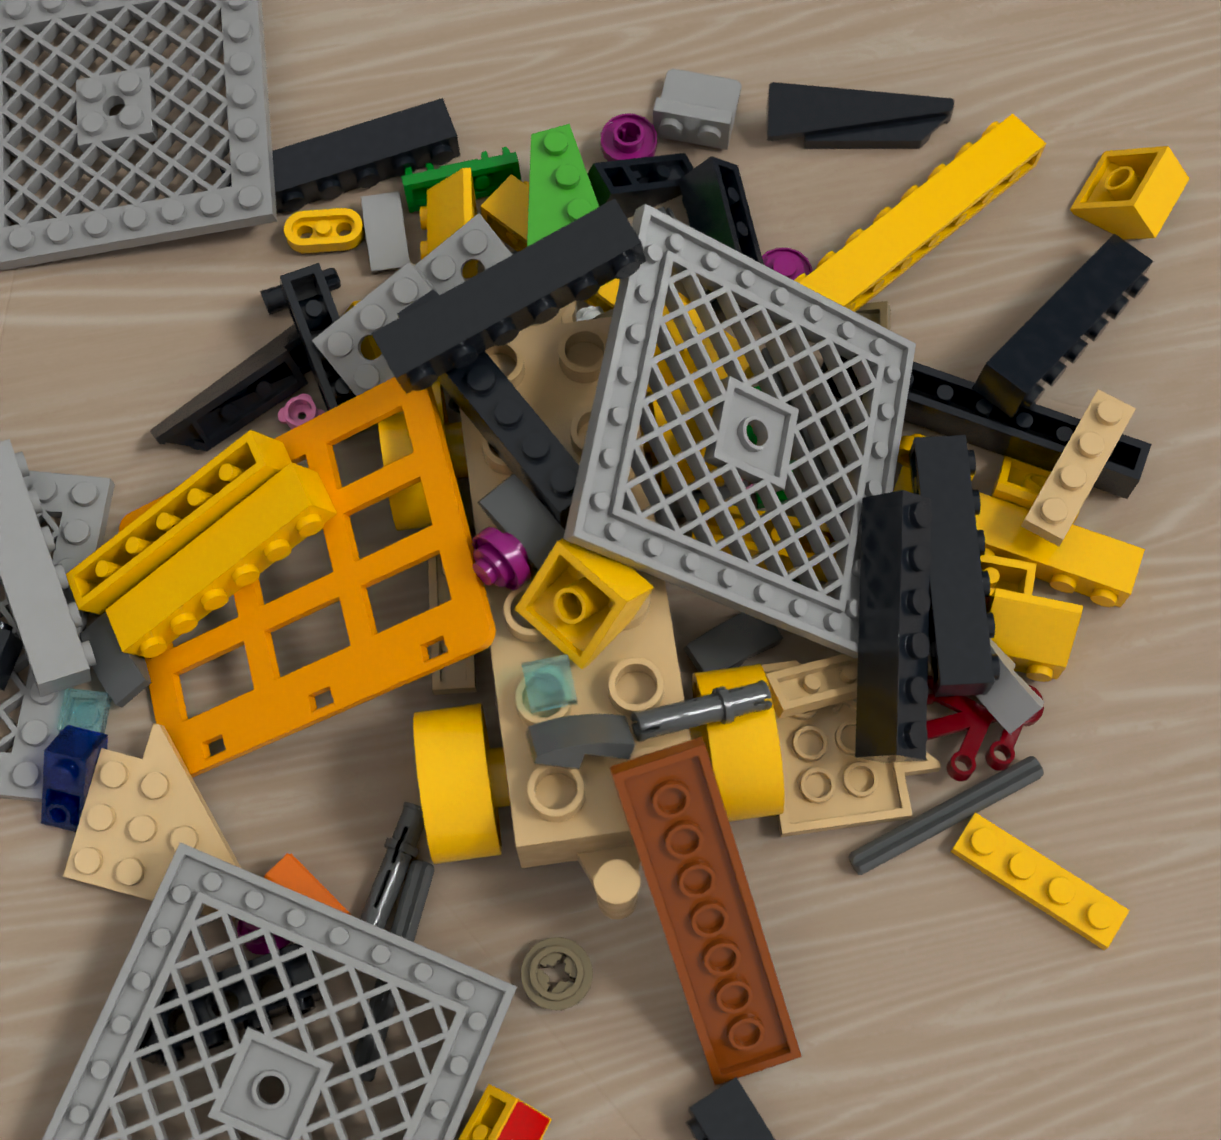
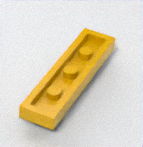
M976 812L950 851L1103 950L1109 947L1130 911Z

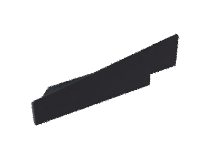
M772 82L769 84L766 105L767 141L804 136V149H920L929 141L931 134L943 123L947 124L950 121L954 109V99Z
M295 325L290 326L152 428L150 432L159 444H165L166 442L190 446L192 449L209 451L307 385L308 381L303 374L312 370Z

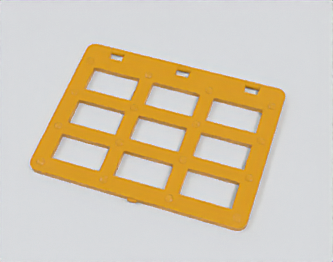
M393 377L274 438L283 442L292 463L297 464L307 459L309 469L318 472L337 512L322 528L333 572L267 604H264L258 578L255 582L242 587L234 594L238 612L237 618L176 647H173L172 642L162 654L153 658H145L152 682L149 685L156 724L165 726L192 778L481 652L492 644L496 632L484 583L473 570V564L475 563L473 541L432 386L421 391L413 390L406 394L396 378ZM403 410L414 452L342 487L333 445ZM421 481L432 525L360 559L349 516ZM167 494L128 513L120 523L119 532ZM440 554L452 600L377 633L367 588ZM340 601L351 646L280 677L271 633ZM444 640L448 652L429 660L427 647ZM245 645L254 690L188 719L179 675ZM330 690L334 702L317 709L315 697ZM223 738L226 750L211 756L209 744Z

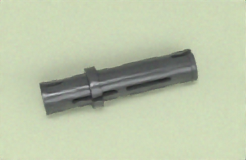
M763 680L729 690L722 686L714 688L712 694L640 712H632L631 720L638 723H632L631 725L637 741L642 742L646 739L717 721L723 725L732 723L737 716L771 709L772 702L770 700L764 701V699L772 697L767 683Z
M404 802V808L392 838H387L384 847L387 851L360 917L361 920L382 929L385 928L412 858L416 859L419 853V849L416 846L424 828L422 807L409 802Z

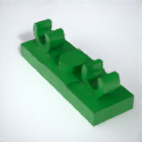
M502 147L503 155L488 157L487 151H483L479 160L463 161L440 166L437 169H434L431 163H427V171L414 174L411 167L406 168L405 175L401 176L409 213L420 211V206H427V190L462 168H471L475 199L490 196L511 174L521 181L517 153H510L507 147Z

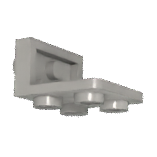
M678 69L669 70L666 74L661 98L656 97L653 108V126L657 132V137L728 150L741 93V83L738 80Z

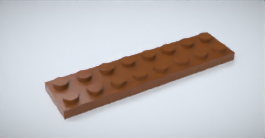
M702 736L610 766L611 774L715 1086L731 1081L735 1077L740 1078L802 1057Z

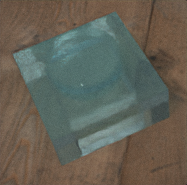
M568 654L521 663L531 713L577 704Z
M65 689L57 730L62 734L104 738L112 701L108 692Z

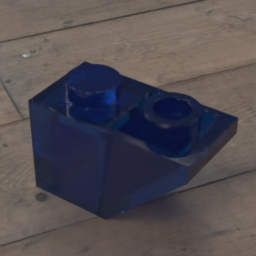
M66 725L44 750L42 824L73 832L77 831L101 748L107 749L108 747L107 734Z

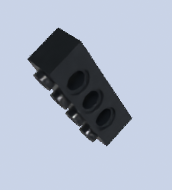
M319 263L281 275L280 288L325 407L329 411L356 397L312 342L315 337L340 318Z
M294 943L278 950L282 956L303 946ZM271 953L249 960V967L253 968L272 960ZM307 954L284 963L292 987L315 978ZM236 965L217 972L219 981L242 971L240 966ZM276 967L253 975L261 999H263L262 988L265 983L272 979H280ZM208 976L185 984L188 994L211 985ZM245 979L222 988L225 997L229 995L237 996L239 1002L238 1009L253 1003ZM318 984L295 993L302 1014L316 1008L314 1002L323 999ZM176 988L164 993L159 1006L179 998ZM213 992L191 1001L199 1025L220 1017L219 1006ZM287 997L264 1006L271 1026L273 1025L271 1018L287 1012L290 1017H294ZM182 1005L160 1013L168 1038L178 1034L175 1025L178 1017L184 1013ZM256 1010L233 1019L237 1031L243 1029L246 1031L247 1027H253L259 1031L263 1030ZM152 1021L139 1050L159 1042ZM225 1023L202 1032L208 1050L229 1042V1034ZM193 1036L171 1045L177 1062L186 1058L185 1051L197 1047ZM162 1049L142 1057V1060L150 1063L157 1062L159 1067L168 1066Z

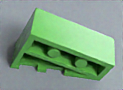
M570 124L531 134L527 247L599 207Z

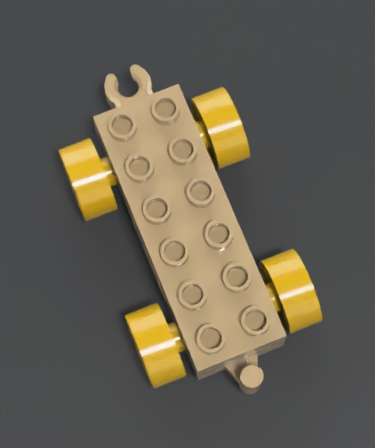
M574 301L559 309L558 314L551 320L542 324H532L521 330L518 336L510 343L503 346L494 345L485 350V352L580 466L612 317L577 321V301ZM693 364V373H694V372L698 371L697 368H696V366H695V364ZM699 377L693 380L703 402L705 403L712 399L702 378ZM436 381L432 385L456 480L469 478L476 535L487 527H493L498 530L477 502L513 473L461 408V422H448L443 387L439 381ZM679 388L672 391L671 394L681 414L690 411ZM646 392L645 398L653 394V392ZM657 400L649 403L648 406L658 426L660 427L667 423ZM714 406L711 407V408H709V409H707L708 412H709V414H710V416H711V418H712ZM403 410L378 423L383 467L414 452ZM692 417L685 421L695 443L703 440V436L694 418ZM640 424L637 438L645 435ZM671 429L664 432L663 436L673 456L681 452ZM649 442L639 446L643 455L650 453L652 467L659 464ZM704 447L703 449L699 450L700 453H701V455H702V457H703V459H704L706 447ZM686 459L677 462L687 485L695 481L696 479ZM705 462L710 472L718 468ZM630 467L628 480L636 477L632 467ZM663 471L654 475L663 495L672 494L673 491ZM722 475L714 479L717 487L724 486L725 481ZM421 481L389 496L392 517L397 531L425 528L432 525ZM640 483L630 488L641 511L650 506ZM654 513L646 517V519L655 522ZM527 561L531 572L530 580L519 589L511 590L505 586L498 587L495 584L488 586L484 583L496 630L490 649L503 747L490 749L482 703L414 712L413 715L416 768L430 855L434 864L502 855L498 807L511 806L515 844L521 867L528 868L578 860L595 889L597 903L601 912L611 919L621 920L631 915L637 906L641 880L639 874L641 861L611 774L610 766L702 736L729 822L783 814L785 802L784 777L772 698L764 699V701L770 700L772 702L771 709L737 716L732 723L723 725L717 721L646 739L642 742L637 741L631 724L638 722L631 720L632 712H640L684 701L665 581L633 568L654 588L632 621L582 670L515 610L537 574ZM761 664L697 672L692 675L693 698L712 694L714 688L722 686L729 690L761 680L765 681L768 685V681ZM583 714L625 715L635 742L630 759L585 754L580 768L576 769L534 764L526 732L528 726L560 717Z

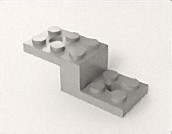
M478 213L416 265L410 261L407 262L315 337L312 342L353 393L358 396L394 377L382 353L374 360L363 356L361 343L366 337L398 319V312L434 289L441 295L465 282L462 270L468 261L478 260L483 263L486 270L513 254L482 215Z

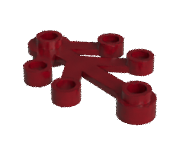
M928 675L927 684L933 691V694H928L927 705L937 702L957 713L927 721V740L967 730L959 751L952 755L946 766L947 773L952 779L966 781L976 769L975 758L989 725L998 721L985 706L965 696L934 697L932 676ZM1029 685V687L1043 700L1040 692L1033 686ZM1044 705L1042 709L1011 734L1003 727L999 741L994 742L985 754L986 763L992 769L1002 771L1009 767L1015 758L1014 746L1023 726L1035 724L1043 714ZM994 751L1002 752L1006 760L998 759ZM955 762L964 763L968 771L958 769Z

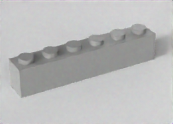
M10 439L0 441V581L39 695L42 697L91 681L90 666L96 665V660L89 640L80 642L76 628L83 626L76 603L67 604L63 589L69 588V583L62 564L53 565L49 552L56 550L50 528L49 526L41 528L36 514L43 513L37 491L35 488L27 490L23 477L30 476L24 454L22 451L14 453Z

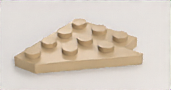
M792 660L763 664L762 667L766 674L801 665V663ZM853 700L779 719L775 712L781 749L785 795L784 812L777 815L781 837L911 819L913 814L905 776L938 772L941 768L940 761L927 752L926 760L883 763L855 758L857 703Z
M153 723L143 759L101 748L63 877L153 901L180 842L241 868L165 726ZM205 904L201 914L209 915L219 910ZM231 916L233 922H235L236 917Z

